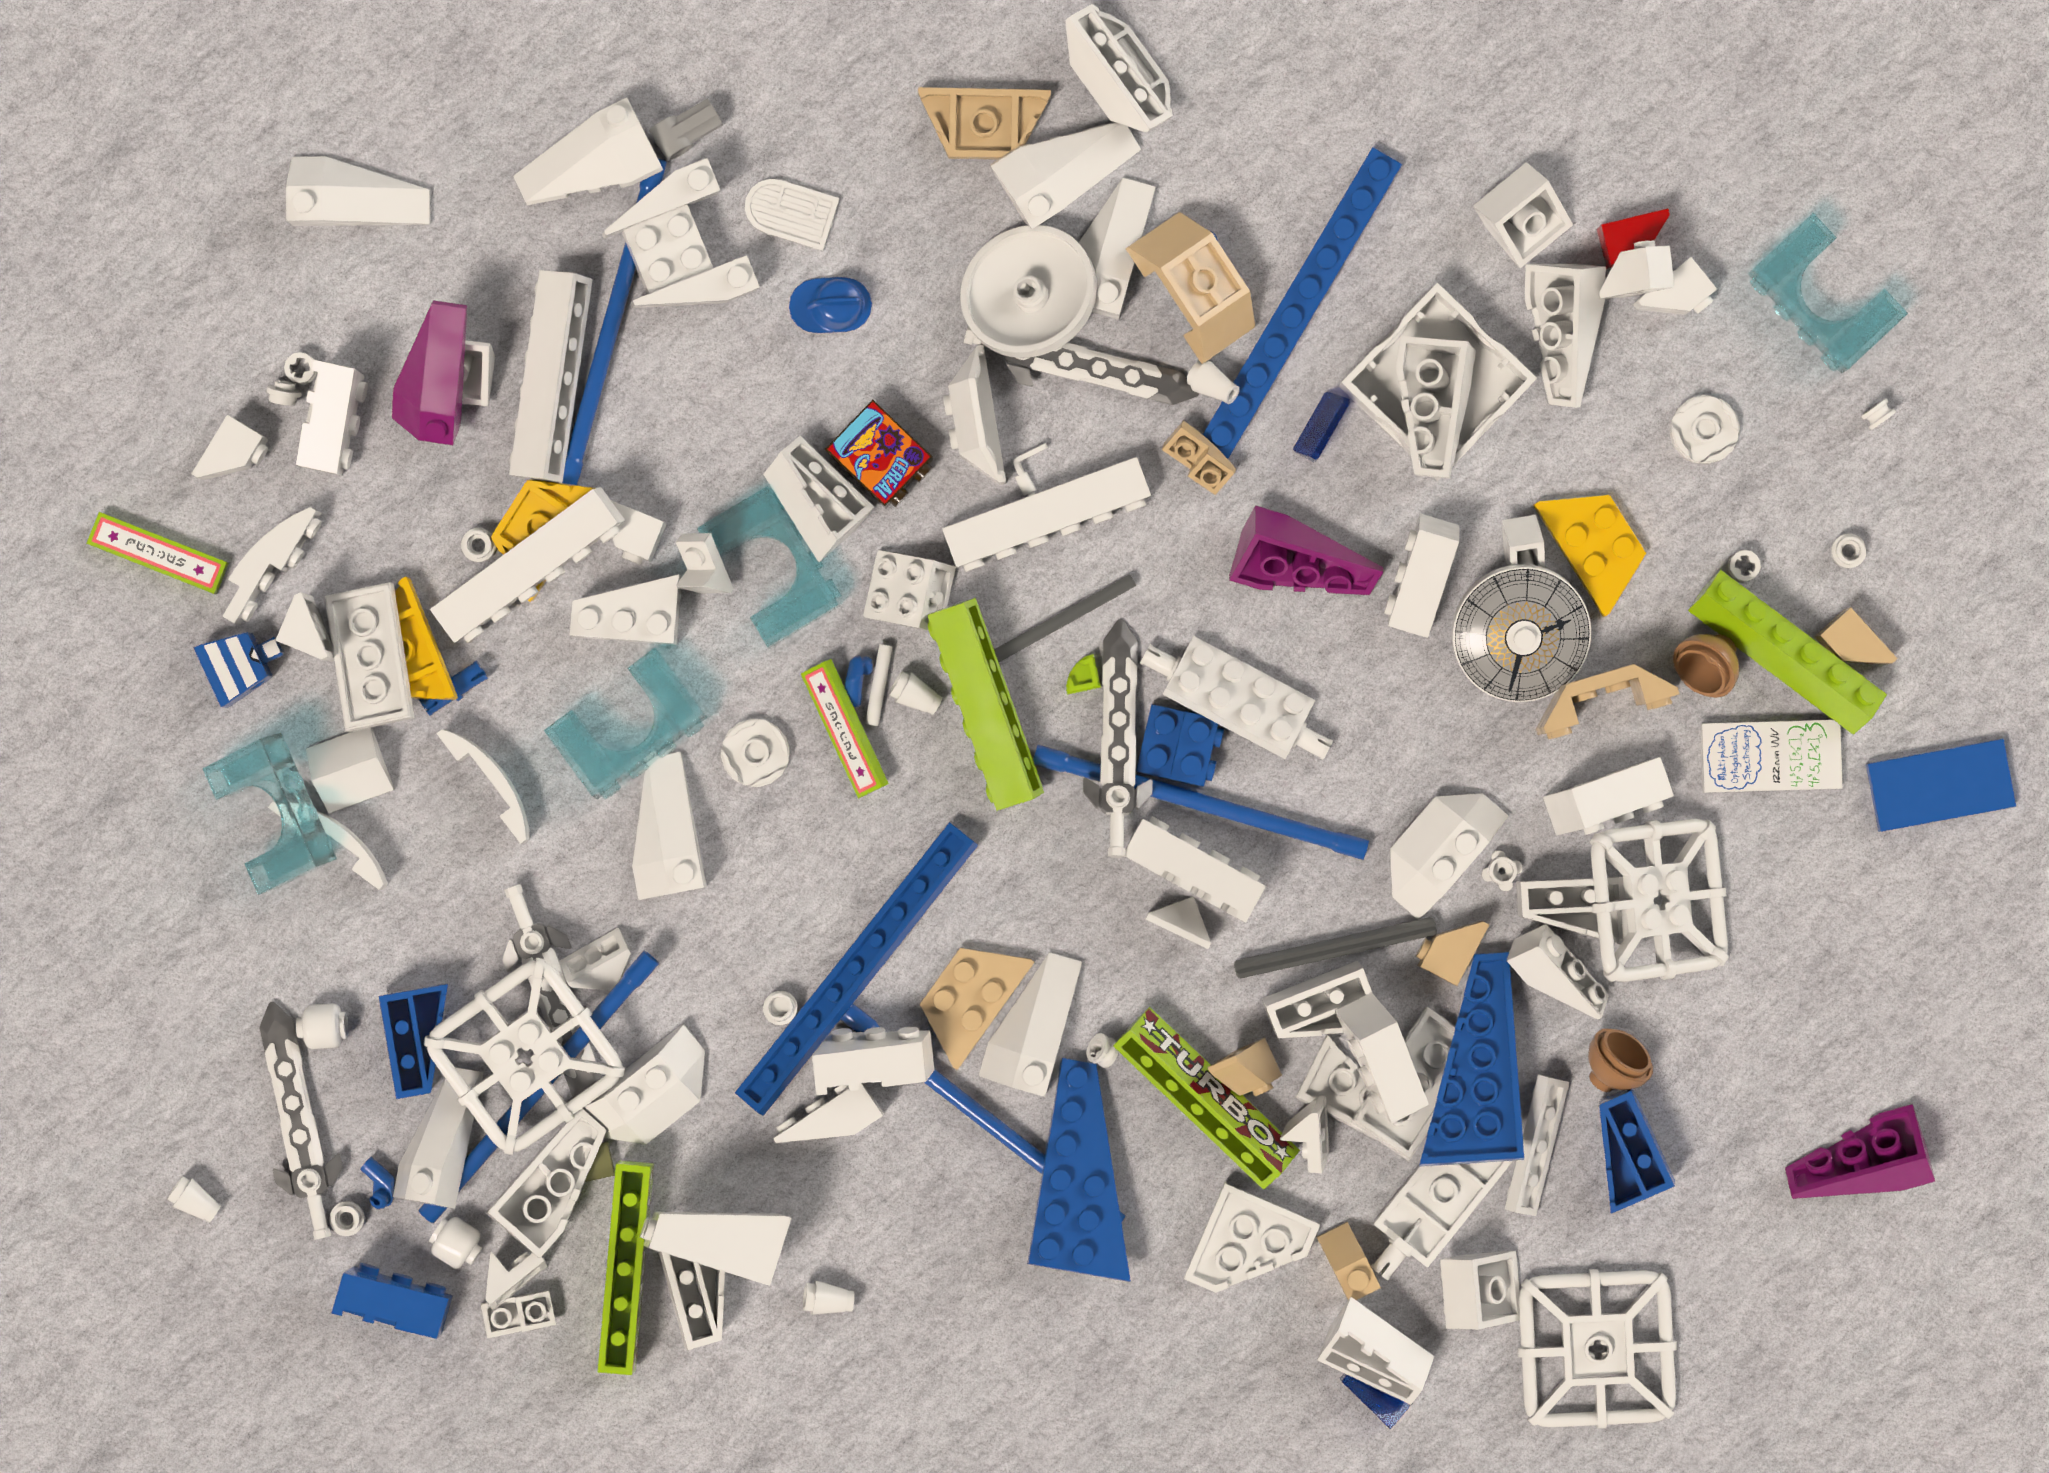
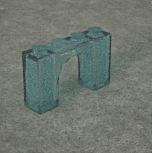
M1812 213L1747 274L1752 278L1750 280L1751 286L1760 295L1765 296L1767 294L1775 303L1773 308L1777 314L1785 321L1791 320L1799 328L1797 331L1799 337L1808 346L1814 344L1823 354L1820 358L1824 364L1832 371L1838 370L1842 374L1850 369L1908 313L1885 288L1871 298L1851 318L1842 321L1825 320L1815 315L1807 307L1801 292L1803 274L1808 265L1837 238Z
M769 486L699 526L697 530L699 533H711L720 557L757 538L775 539L787 546L792 552L796 563V577L791 589L783 598L750 617L766 646L771 648L840 607L836 599L842 595L832 579L825 582L819 572V569L824 567L823 563L817 561L812 551L808 552L801 541L804 538L794 522L788 520L784 513L785 508L775 492L772 493Z
M656 648L627 668L650 699L654 711L652 729L646 739L638 746L624 751H613L604 748L573 710H570L544 730L591 796L597 800L600 797H603L605 800L613 796L621 789L619 783L629 776L632 779L638 777L649 768L647 762L657 755L660 758L668 755L677 747L674 742L685 734L688 738L693 736L705 726L703 721L708 716Z
M281 732L258 739L203 768L216 800L255 786L268 793L279 809L282 829L277 844L270 851L244 863L258 895L280 888L337 859L332 844L318 817L317 810L306 790L303 778L299 774Z

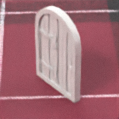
M767 179L758 182L750 189L746 197L745 211L751 224L761 232L769 236L772 235L824 251L840 199L789 183L786 180Z

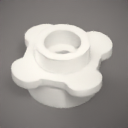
M1495 851L1491 855L1492 861L1489 866L1482 870V878L1487 882L1492 881L1496 883L1502 891H1509L1513 887L1512 881L1516 875L1522 872V864L1518 860L1512 861L1505 857L1503 851ZM1501 867L1505 869L1504 874L1499 873Z

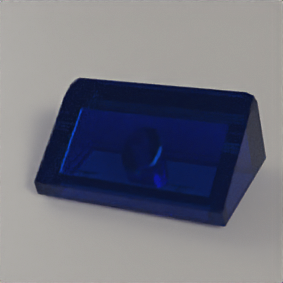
M1325 392L1294 445L1293 451L1313 463L1314 461L1316 462L1349 406L1350 399L1331 392Z
M1345 1373L1340 1377L1341 1382L1390 1430L1411 1406Z

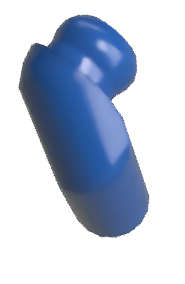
M858 655L849 662L845 690L853 707L861 705L863 675H869L873 671V662L868 656L860 657Z
M370 1157L360 1170L373 1181V1196L370 1197L371 1205L376 1209H384L393 1202L395 1179L373 1157Z

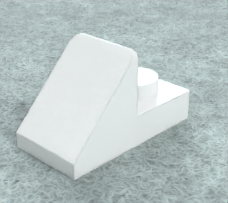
M711 533L681 534L676 540V544L687 571L676 586L702 594L731 593L734 588Z
M1321 1095L1287 1122L1280 1137V1140L1303 1142L1302 1156L1304 1159H1308V1172L1322 1173L1329 1158L1326 1096Z
M492 1252L490 1253L485 1300L493 1311L547 1267L542 1257L538 1258L534 1253L529 1255L528 1252H525L511 1264L513 1269L508 1272Z

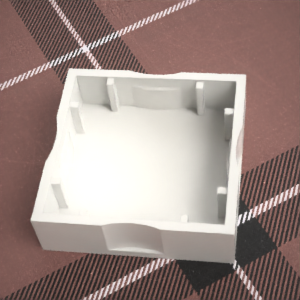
M1436 283L1338 387L1411 455L1406 418L1401 403L1400 385L1397 381L1395 370L1400 336L1468 341L1476 350L1472 384L1453 463L1454 466L1492 424L1531 386L1537 377L1502 344L1490 338L1478 326L1473 316L1444 288Z

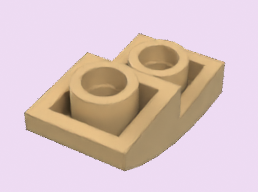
M1184 420L1163 444L1162 450L1189 468L1188 477L1214 495L1235 474L1236 468L1224 454L1204 435Z

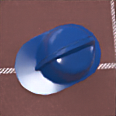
M846 277L815 278L804 281L795 288L789 302L790 315L798 327L812 333L856 330L865 324L870 316L872 307L870 293L865 286L855 279Z

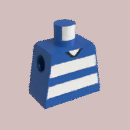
M249 632L193 647L220 707L223 708L233 706L269 681L273 676L267 663L284 655L280 643L276 641V637L258 644L253 633Z

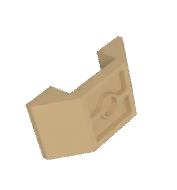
M1178 212L1125 248L1143 276L1146 277L1156 272L1193 328L1185 333L1183 337L1201 364L1255 328L1249 288L1212 232L1181 212Z
M1635 664L1561 685L1559 690L1555 692L1538 723L1536 732L1537 735L1547 734L1548 740L1571 734V726L1579 724L1573 703L1598 697L1596 690L1605 687L1607 694L1631 687L1636 706L1646 704L1647 710L1672 704L1671 697L1679 695L1678 687Z

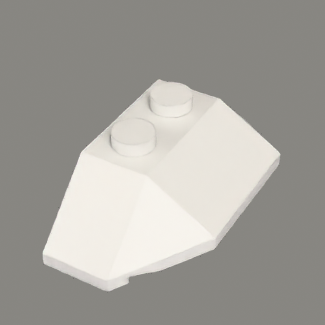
M1093 4L1065 20L1070 66L1110 121L1147 133L1173 116L1172 109L1170 108L1169 81L1129 25L1110 14L1099 11V8Z
M984 345L976 346L948 385L949 394L943 395L946 416L953 415L955 428L948 429L952 450L959 449L962 459L997 484L1003 485L1006 484Z
M1483 793L1434 797L1390 848L1392 898L1419 920L1450 889L1489 844L1508 818V815Z
M681 1024L627 1067L624 1077H620L619 1081L611 1089L582 1109L607 1130L604 1138L647 1144L700 1102L705 1049L687 1027Z

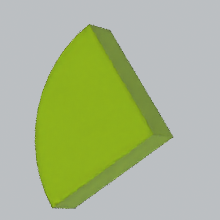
M1094 654L1082 658L1071 669L1066 684L1067 695L1101 688Z

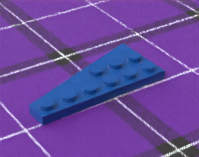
M1509 952L1475 954L1473 957L1426 1143L1421 1156L1420 1167L1525 1159L1510 964L1507 962Z
M1062 1058L1027 1264L1131 1282L1097 1065Z

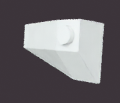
M626 97L596 112L513 177L526 204L532 205L564 199L570 193L586 190L589 193L601 192L602 187L618 184L621 188L632 186L663 171V168Z
M1112 122L1085 129L1082 132L1053 137L1047 141L1018 146L990 164V167L1024 223L1033 229L1063 210L1138 153L1141 148L1128 126Z
M326 156L291 157L286 183V221L292 226L430 225V190Z
M1122 178L1079 241V244L1083 247L1093 264L1097 279V294L1092 310L1093 313L1119 320L1135 263L1125 248L1142 238L1155 186Z
M1525 264V303L1527 310H1532L1536 329L1532 330L1534 341H1539L1543 358L1540 363V369L1548 404L1574 408L1581 406L1605 299H1600L1599 291L1606 279V266Z
M1400 336L1395 370L1397 381L1400 385L1401 403L1405 413L1408 429L1407 436L1414 474L1416 476L1450 479L1472 384L1476 350L1468 341Z
M681 752L646 759L632 864L639 900L707 887Z
M1048 953L989 1040L979 1073L980 1077L1015 1089L1046 1096L1082 961Z
M456 1068L470 1088L483 1078V1072ZM444 1078L399 1163L393 1197L455 1209L474 1116L466 1105L461 1106L457 1098L459 1096L446 1078Z
M584 1109L574 1114L575 1118L559 1130L486 1211L492 1219L538 1258H541L564 1232L569 1216L607 1131Z

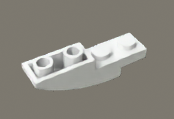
M309 507L294 514L265 534L247 552L228 579L240 587L222 617L238 625H241L243 620L246 622L250 620L258 605L254 602L261 590L265 592L269 588L275 577V574L272 573L274 567L288 572L290 567L295 569L304 555V551L301 550L307 538L312 539L321 526L322 521L318 520L322 514L321 512Z

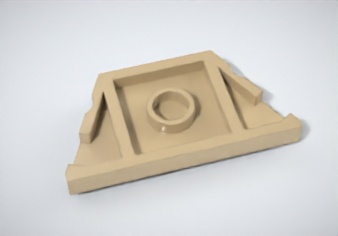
M918 87V95L949 159L998 160L1018 146L1026 145L1051 97V90Z
M960 948L920 1003L954 1069L958 1070L1032 967L1034 964L1033 960Z

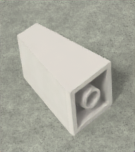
M654 1212L652 1219L646 1217L640 1237L645 1239L644 1246L770 1286L791 1218L780 1214Z

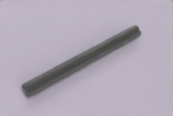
M1428 917L1239 959L1234 962L1236 976L1241 979L1434 936L1437 934L1436 923L1433 918Z

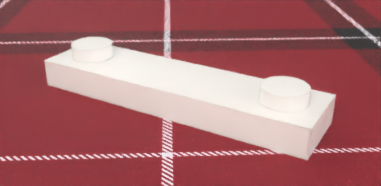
M1538 1075L1523 1133L1525 1159L1516 1161L1511 1185L1507 1192L1506 1210L1532 1216L1537 1215L1570 1082Z

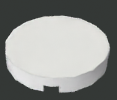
M1707 395L1697 396L1683 403L1677 408L1670 425V437L1674 448L1683 458L1697 464H1711L1725 458L1733 451L1740 431L1736 412L1731 406L1720 398Z
M749 719L739 722L728 731L722 743L721 759L724 769L733 780L744 786L762 787L772 784L783 775L789 764L790 748L786 736L778 726L766 720Z

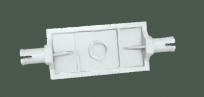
M1195 636L1192 637L1182 657L1178 656L1176 659L1150 644L1140 664H1144L1167 677L1166 680L1169 683L1163 693L1164 696L1284 759L1288 756L1291 748L1297 745L1323 760L1333 740H1329L1306 727L1305 720L1315 702L1314 699Z
M1513 1161L1418 1166L1373 1222L1377 1228L1390 1237L1388 1240L1390 1244L1375 1263L1371 1265V1268L1377 1273L1381 1271V1276L1389 1280L1405 1257L1410 1258L1411 1255L1428 1268Z

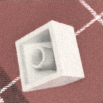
M1527 162L1473 205L1486 229L1519 268L1523 267L1573 226L1550 182Z
M1516 1251L1467 1254L1440 1259L1446 1329L1479 1330L1520 1320V1289Z

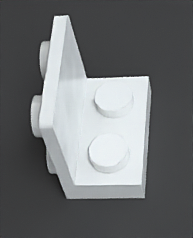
M879 550L875 559L863 614L864 617L910 626L929 632V619L927 615L947 607L956 567L935 560Z

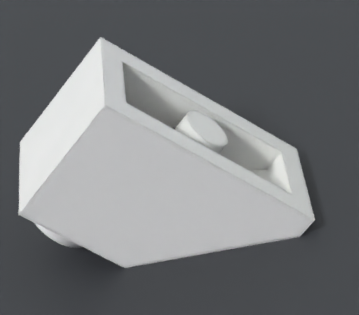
M1654 240L1634 243L1633 250L1620 252L1599 291L1600 299L1625 298L1674 288L1670 246H1655Z
M1690 257L1673 271L1674 288L1646 293L1633 305L1637 310L1686 315L1694 309L1698 314L1714 301L1709 295L1716 291L1717 288L1692 257Z
M227 415L191 474L202 480H207L251 469L254 463L258 465L268 451V447L265 444L269 439Z
M612 501L625 520L617 526L620 533L612 538L615 546L624 551L622 558L641 565L643 559L651 562L667 524Z
M1536 515L1502 520L1503 549L1506 566L1528 564L1545 568L1544 540Z

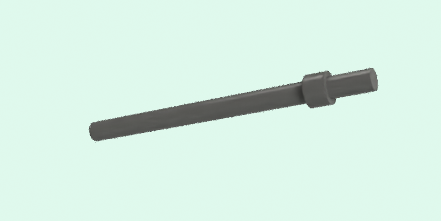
M1130 574L994 649L998 662L1003 661L1134 588L1136 584Z

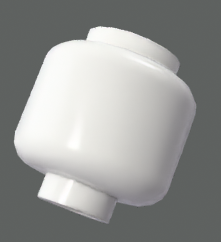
M333 1003L308 1005L304 1009L303 1017H297L296 1019L297 1037L304 1038L305 1045L312 1050L338 1048L342 1043V1039L348 1038L347 1013L341 1012L340 1007Z
M453 1217L449 1221L443 1219L429 1239V1242L433 1244L431 1247L432 1254L455 1269L460 1268L465 1262L472 1265L482 1250V1247L478 1245L480 1232L458 1217Z

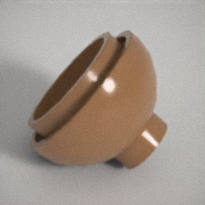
M1710 634L1692 635L1682 641L1674 651V667L1684 684L1694 692L1707 697L1718 698L1727 695L1736 685L1739 678V661L1736 655V646L1729 637L1721 634L1715 636Z
M1601 1029L1592 1038L1588 1051V1060L1592 1069L1589 1078L1597 1089L1603 1092H1611L1613 1089H1636L1644 1085L1651 1078L1653 1066L1649 1053L1635 1037L1617 1029Z

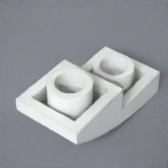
M549 1290L510 1297L494 1311L487 1302L480 1303L487 1338L556 1325Z

